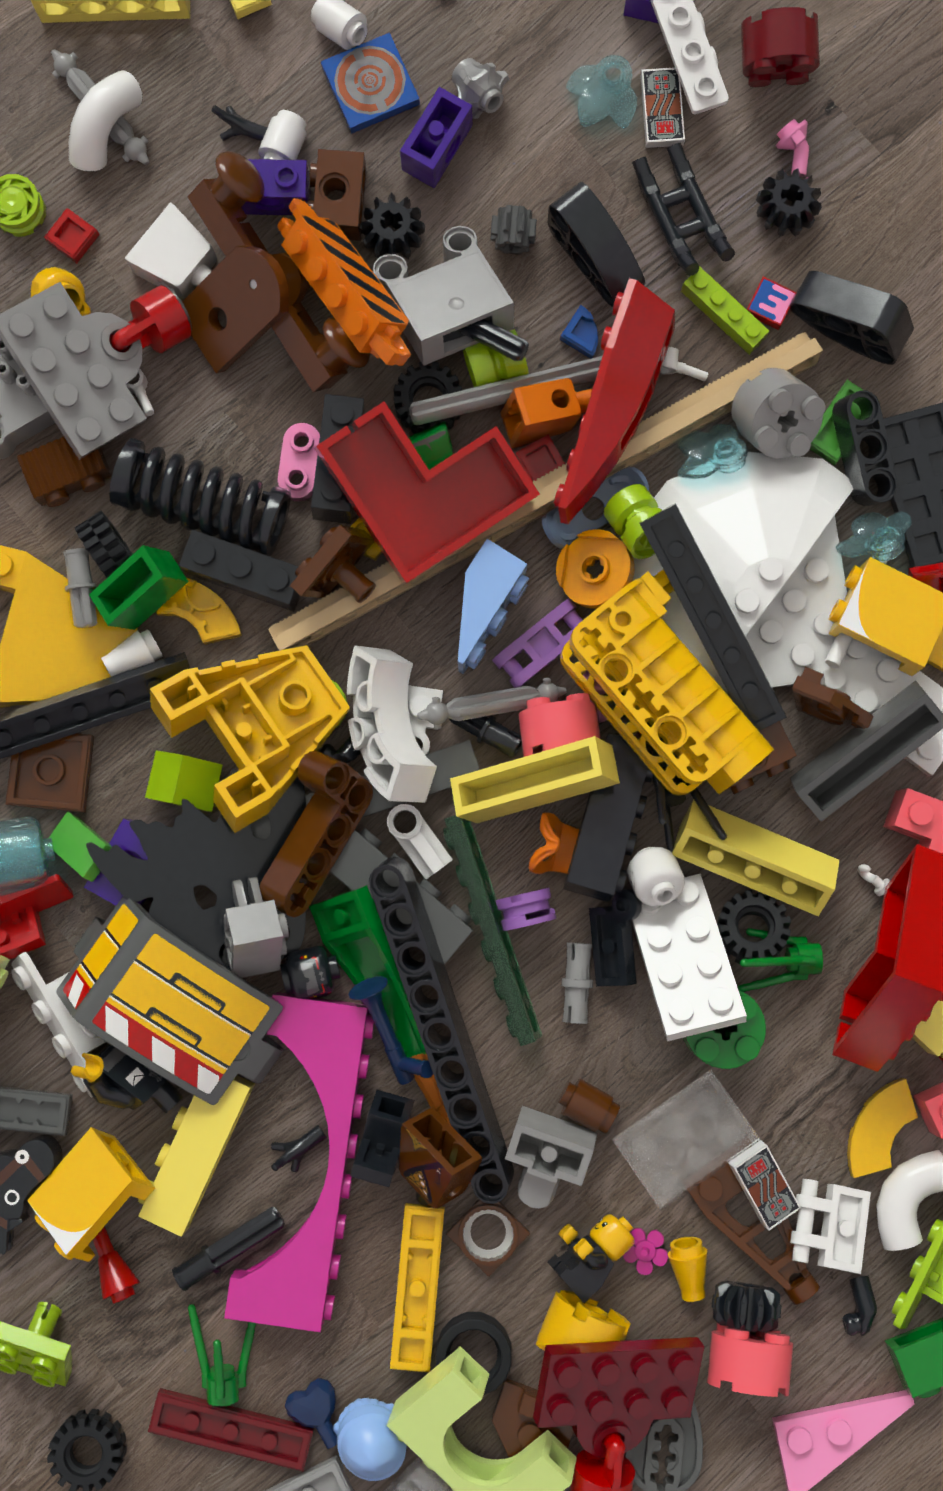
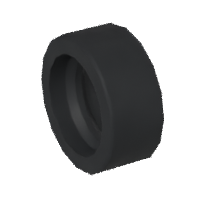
M465 1312L453 1317L442 1328L436 1345V1366L450 1355L453 1341L461 1333L468 1330H480L487 1333L494 1340L497 1347V1360L494 1367L488 1372L489 1378L484 1391V1395L495 1391L507 1378L512 1365L511 1341L506 1329L495 1317L483 1312Z

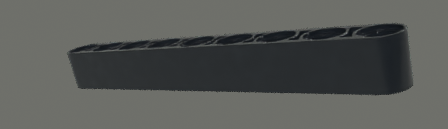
M390 857L379 864L370 874V890L450 1124L482 1156V1161L470 1181L472 1189L477 1198L482 1202L488 1204L498 1203L507 1195L513 1180L514 1168L511 1161L505 1160L507 1147L413 870L404 859ZM384 870H390L397 874L399 878L398 887L389 886L383 878ZM396 909H406L412 916V924L400 922L396 916ZM409 947L420 948L424 952L426 960L418 962L412 959L409 954ZM430 985L434 987L438 992L439 998H427L423 994L421 986ZM443 1023L447 1025L451 1030V1036L438 1034L434 1024ZM447 1061L460 1063L464 1073L457 1074L452 1072L447 1066ZM467 1098L472 1100L477 1109L472 1111L462 1107L460 1099ZM472 1137H484L490 1146L480 1147L474 1143ZM495 1174L501 1179L502 1183H490L485 1175Z

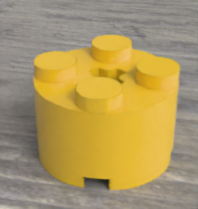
M561 1290L558 1293L556 1291L538 1334L536 1345L545 1351V1345L625 1341L631 1324L615 1310L610 1308L607 1313L597 1307L598 1301L590 1298L584 1304L574 1292Z

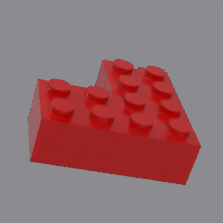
M385 401L353 421L351 426L355 431L351 434L348 426H345L315 447V451L402 583H408L540 495L497 426L488 430L431 469H428Z
M916 844L885 887L875 949L844 990L839 1019L850 1022L852 1025L840 1022L837 1027L832 1055L877 1072L888 1059H895L900 1045L905 1040L910 1041L917 1025L921 1021L926 1022L929 1019L933 1006L937 1001H943V853Z

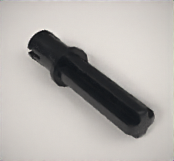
M270 1207L211 1246L203 1245L200 1253L172 1269L173 1276L179 1287L183 1291H187L191 1286L213 1272L215 1274L221 1273L222 1266L282 1229L285 1223L281 1213L275 1207Z

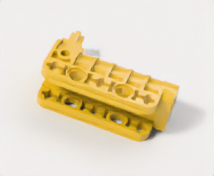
M664 569L654 577L647 571L640 578L635 579L618 591L574 628L570 640L561 650L560 662L565 671L584 693L589 694L590 700L595 703L599 711L669 792L678 796L686 795L707 780L714 790L721 794L759 764L774 748L662 619L667 613L665 606L671 600L669 594L674 591V588ZM573 653L574 656L579 660L575 664H573L570 661V657ZM588 671L591 675L586 680L583 674ZM594 680L597 681L608 696L600 695L595 690ZM612 702L616 704L613 710L608 705ZM624 714L630 720L627 724H624L621 720ZM638 731L642 734L639 739L634 736ZM646 740L660 756H653L647 751ZM666 762L668 766L663 770L660 764ZM677 775L678 778H681L690 785L687 786L683 782L676 785L672 779Z

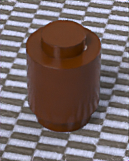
M578 1079L576 1084L568 1082L558 1101L559 1104L563 1105L562 1115L593 1132L599 1130L605 1134L612 1126L620 1109V1105L613 1102V1096L582 1079Z

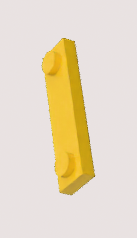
M405 1203L390 1369L430 1372L445 1209L443 1206L437 1209L425 1207L421 1204Z

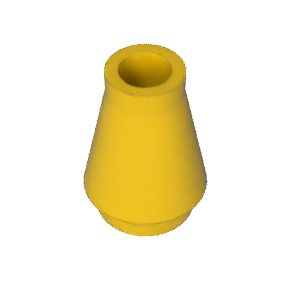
M681 1237L673 1240L670 1243L671 1250L667 1255L681 1290L682 1299L687 1302L700 1301L706 1296L707 1249L703 1247L702 1240L697 1237Z

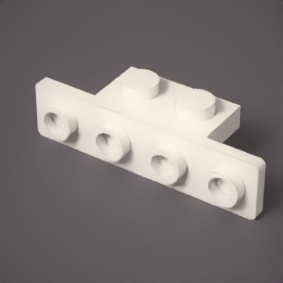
M650 0L692 114H699L727 104L729 96L718 69L716 52L709 45L705 34L703 17L700 12H697L693 0Z
M27 952L18 955L11 963L13 967L11 973L15 983L21 990H27L34 1002L32 1003V1010L40 1023H46L54 1036L52 1043L57 1053L62 1058L67 1057L72 1067L75 1065L85 1068L86 1060L82 1057V1054L91 1052L106 1043V1041L78 1023L56 994L57 988L68 973L46 985ZM73 1076L78 1088L82 1092L87 1091L92 1098L93 1096L84 1084L83 1078Z

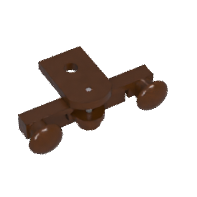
M230 151L222 152L216 157L215 161L219 176L214 179H203L187 196L226 256L182 301L192 323L191 336L215 373L225 372L258 339L272 328L311 390L317 392L329 389L348 373L346 369L349 366L356 368L366 366L370 359V353H360L334 317H330L324 322V335L319 332L301 304L311 285L287 253L269 254L250 223H239L247 218L241 207L247 201L259 202L264 196L265 187L259 171L244 156ZM220 308L227 317L225 328L221 326L218 320Z

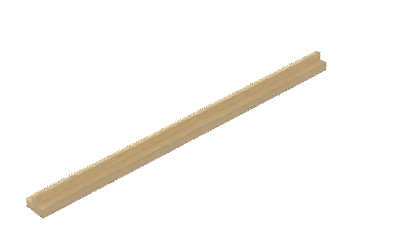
M806 332L798 334L795 338L792 337L791 340L784 342L783 345L780 344L779 347L767 351L766 354L763 353L762 356L755 358L754 361L751 360L750 363L738 367L737 370L734 369L733 372L726 374L725 377L722 376L721 379L713 381L712 384L709 383L708 386L700 388V391L696 390V393L692 392V395H688L683 400L680 399L679 402L671 404V407L667 406V409H663L658 414L655 413L654 416L642 420L619 461L606 479L628 466L632 467L731 412L734 397L740 386L746 380L752 381L761 375L760 371L767 368H781L796 376L816 365L823 349L816 338L810 340ZM567 463L563 464L562 467H558V469H554V471H550L549 474L546 473L545 476L537 478V481L533 480L534 486L540 493L539 496L408 583H402L390 563L386 562L385 565L382 564L381 567H377L372 572L369 571L368 574H364L370 581L376 584V587L371 595L362 603H358L346 589L339 588L334 593L331 592L330 595L322 597L321 600L318 599L313 605L309 604V607L305 606L300 612L297 611L296 614L288 616L287 619L284 618L283 621L275 623L268 630L277 648L280 651L305 645L308 646L480 550L486 539L496 542L557 508L554 506L555 495L560 483L565 484L568 475L566 471Z

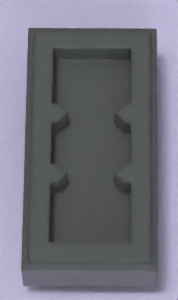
M0 1086V1129L65 1136L69 1130L73 1094Z

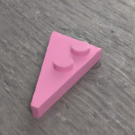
M903 1390L772 1417L787 1491L810 1490L914 1405V1400L910 1394Z

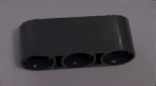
M860 390L839 399L834 404L832 417L845 474L853 487L850 493L851 497L857 504L870 506L892 499L896 494L898 485L880 403L872 392ZM852 402L856 403L861 410L860 419H856L851 412ZM862 440L869 446L867 458L860 451ZM871 478H873L878 485V492L876 496H874L869 490V481Z

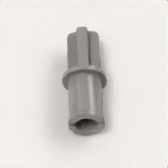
M86 548L66 550L63 552L68 579L65 591L70 594L73 624L77 628L96 626V608L89 594L97 588V584L92 583L89 552Z

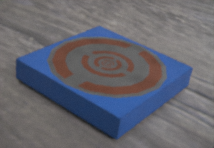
M390 32L321 61L322 70L351 134L420 105L418 94Z

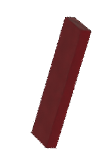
M160 1388L157 1393L148 1429L149 1433L302 1472L305 1468L314 1428L304 1427L296 1422L229 1405L212 1406L207 1403L206 1399Z

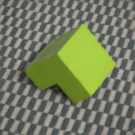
M156 750L145 798L181 806L182 800L186 799L197 809L212 812L214 806V785L219 783L223 765L186 755Z

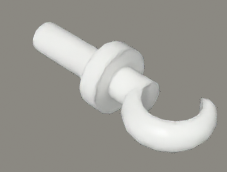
M866 864L859 865V875L876 887L874 893L877 896L884 895L885 887L890 880L888 878L882 880L878 875L870 873L871 868Z

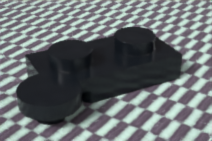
M623 889L621 894L616 893L612 900V906L589 908L596 987L637 984L631 920L636 919L640 915L642 902L636 897L634 890Z

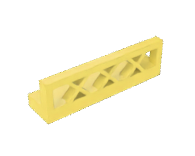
M31 0L42 23L190 19V0Z

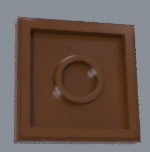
M75 733L11 755L5 805L86 813L94 736Z

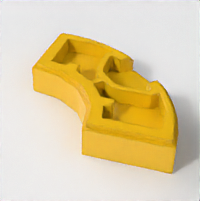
M187 578L189 582L156 611L159 616H176L189 621L197 629L205 645L242 636L236 617L223 599L208 587Z
M900 1078L886 1084L864 1103V1107L859 1113L854 1126L851 1127L848 1140V1167L852 1178L892 1167L890 1151L894 1137L905 1124L918 1118L907 1079Z

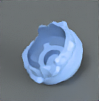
M358 1398L344 1408V1411L339 1416V1421L333 1426V1431L337 1435V1448L341 1461L350 1472L361 1479L368 1481L386 1479L399 1470L405 1459L407 1445L399 1441L396 1434L386 1426L394 1406L393 1403L386 1404L377 1399Z

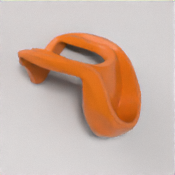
M543 812L540 819V831L546 840V845L533 853L529 862V871L534 874H544L550 871L567 874L579 829L562 823L555 814Z

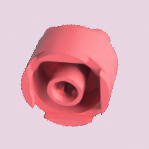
M587 693L572 694L566 697V701L551 702L548 697L533 698L527 700V709L518 714L523 757L593 736L601 739L597 707L595 703L590 702V696Z
M717 1323V1330H713L711 1333L707 1383L720 1388L721 1381L732 1382V1391L738 1393L778 1397V1392H780L784 1396H789L793 1343L789 1341L790 1336L780 1334L781 1331L777 1329L767 1333L757 1331L756 1334H750L748 1330L729 1328Z

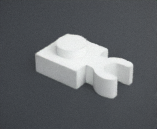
M409 685L408 711L410 723L415 738L422 741V751L426 755L430 750V741L426 735V728L434 729V724L418 719L417 713L425 710L432 703L433 697H439L440 702H442L443 690Z

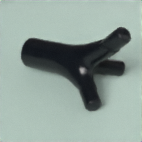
M216 105L212 107V112L231 126L227 131L220 134V138L223 141L233 136L244 135L262 142L268 127L241 117L232 106H227L226 111Z
M319 1125L315 1126L294 1141L286 1143L273 1142L271 1144L272 1150L285 1153L272 1164V1170L278 1171L281 1167L292 1161L291 1171L298 1172L304 1155L327 1138Z

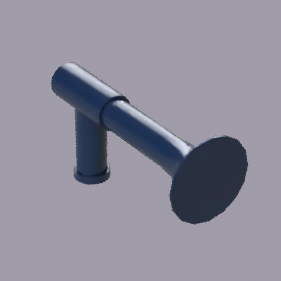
M383 976L372 977L355 985L348 994L349 998L361 1000L368 1008L398 1083L400 1085L410 1083L415 1078L414 1074L420 1075L423 1078H430L433 1072L429 1060L406 1057L401 1042L397 1039L382 1001V990L388 983L387 978Z

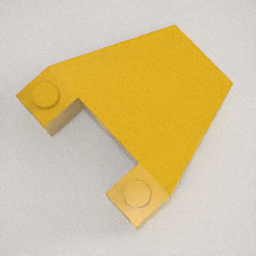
M0 545V590L14 593L0 643V708L29 705L111 677L101 657L109 654L136 632L137 629L132 630L108 626L96 606V626L89 628L75 627L73 624L70 594L65 591L68 579L28 552Z
M307 645L260 654L256 659L236 663L235 660L221 662V666L198 670V667L186 669L150 688L151 708L171 738L206 720L238 767V772L214 785L213 802L234 833L267 815L297 778L298 766L304 755L310 751H318L350 709L346 700Z

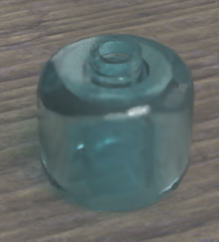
M33 816L0 820V896L39 887L50 877L49 861L56 860L52 837L44 838L41 824Z

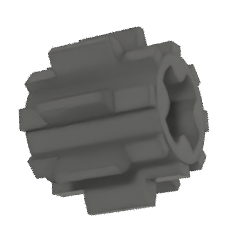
M506 205V207H500L498 209V216L493 215L490 240L495 241V249L506 254L517 255L523 252L527 253L529 251V244H535L537 219H532V211L530 209L527 210L524 206Z

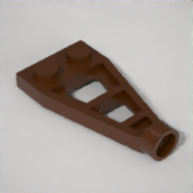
M744 1136L686 1176L681 1182L704 1216L784 1288L792 1303L798 1305L811 1298L819 1290L820 1286L808 1271L805 1263L792 1261L794 1244L790 1243L793 1229L789 1219L786 1218L776 1225L785 1242L786 1250L776 1258L769 1259L754 1242V1237L766 1230L760 1220L751 1226H745L732 1217L726 1209L727 1201L743 1191L728 1162L752 1146L748 1137ZM793 1273H800L799 1276L789 1282V1278Z

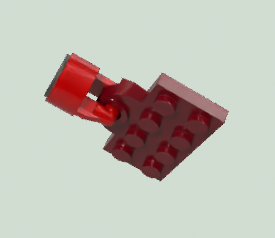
M698 1337L545 1345L533 1419L538 1428L571 1426L584 1449L576 1456L573 1480L569 1491H632L635 1469L624 1454L643 1440L648 1434L653 1420L690 1418L704 1352V1345Z

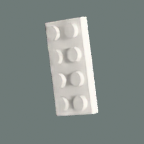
M701 874L684 877L685 885L682 892L669 904L650 906L642 903L640 915L636 919L631 920L667 1041L744 1023L747 1018Z

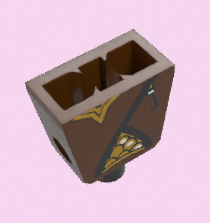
M431 1107L402 1123L399 1170L401 1175L417 1191V1201L425 1207L438 1209L461 1195L467 1189L482 1161V1156L434 1107Z

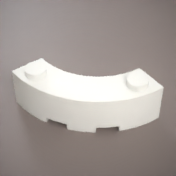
M354 645L347 681V695L353 696L354 718L348 720L354 750L361 751L367 765L363 771L371 784L388 801L425 803L437 766L425 756L419 747L410 723L408 686L413 663L388 649Z

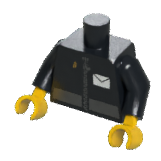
M111 1044L98 1056L83 1053L82 1057L86 1060V1067L74 1065L71 1069L73 1076L83 1078L84 1084L96 1102L120 1109L130 1108L135 1110L151 1098L164 1113H167L183 1098L166 1078Z

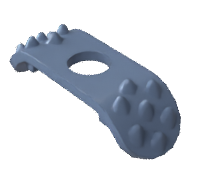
M628 466L605 479L591 498L599 499L605 508L608 501L621 489L630 485L641 484L649 491V484L640 470ZM558 507L542 517V526L546 536L560 549L564 548L566 544L570 545L575 539L579 538L578 534L587 530L598 529L608 523L604 513L601 518L590 520L584 516L582 509L569 524L560 522Z

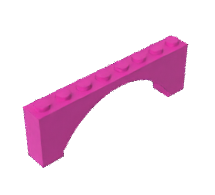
M276 992L272 995V998L277 1000L283 1006V1009L267 1031V1035L277 1036L294 1053L317 1089L328 1125V1169L319 1200L311 1215L298 1232L281 1248L261 1262L246 1270L235 1269L230 1277L224 1318L321 1332L324 1320H332L335 1295H328L330 1279L337 1280L341 1255L334 1254L336 1238L343 1239L347 1215L340 1214L342 1198L349 1199L352 1177L351 1174H346L348 1158L355 1159L358 1135L351 1134L353 1118L361 1119L364 1095L357 1094L359 1078H367L370 1055L363 1054L365 1038L372 1039L375 1023L364 1004L323 998L301 999L294 997L293 994L287 995V993Z

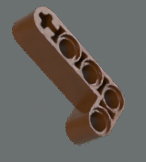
M310 751L305 754L299 763L297 772L301 783L312 790L314 794L259 886L263 902L274 900L278 911L293 918L302 915L310 906L373 797V788L368 780L348 764L318 751Z

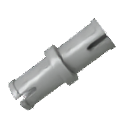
M567 943L566 977L562 978L561 986L565 987L562 1022L588 1023L589 988H593V980L589 979L592 944Z

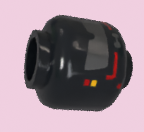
M313 946L293 951L287 955L286 963L280 965L287 995L293 994L296 998L315 999L330 995L334 991V980L341 978L336 955L328 957L325 948L322 946Z

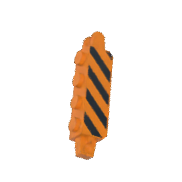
M298 198L292 199L289 209L296 218V221L294 222L290 218L283 217L277 225V228L285 238L281 244L360 353H371L377 359H382L386 365L403 366L411 353L400 335L408 325L409 319L340 227L328 218L318 217L315 211L311 209V206L305 201Z

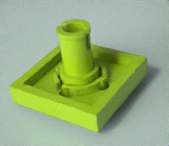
M38 1302L37 1309L27 1330L0 1321V1371L7 1374H16L17 1371L32 1375V1380L40 1385L54 1387L55 1384L66 1387L72 1373L71 1345L50 1338L57 1320L62 1314V1310L56 1305L51 1304L48 1312V1309H46L48 1302Z

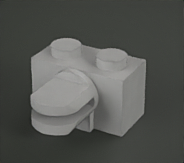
M251 877L247 880L249 905H247L242 881H232L235 907L226 909L224 914L225 948L230 970L241 978L280 970L281 955L287 954L285 938L289 936L285 914L277 913L274 900L263 902L257 877Z
M522 1106L505 1156V1160L524 1166L518 1183V1195L522 1202L531 1208L547 1207L555 1197L560 1179L582 1186L594 1151L597 1132Z

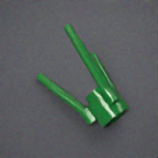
M748 928L746 929V934L765 939L768 931ZM790 936L786 944L792 945V947L786 948L785 957L742 959L740 961L742 967L786 966L787 971L793 972L738 986V990L742 992L757 990L794 980H808V975L821 974L823 970L821 945L819 943H808L806 936Z
M190 1304L188 1306L190 1324L202 1373V1388L207 1389V1403L212 1406L232 1405L239 1401V1388L246 1387V1371L256 1323L248 1322L236 1372L233 1365L223 1364L220 1340L213 1342L214 1366L210 1368L196 1307L194 1304Z

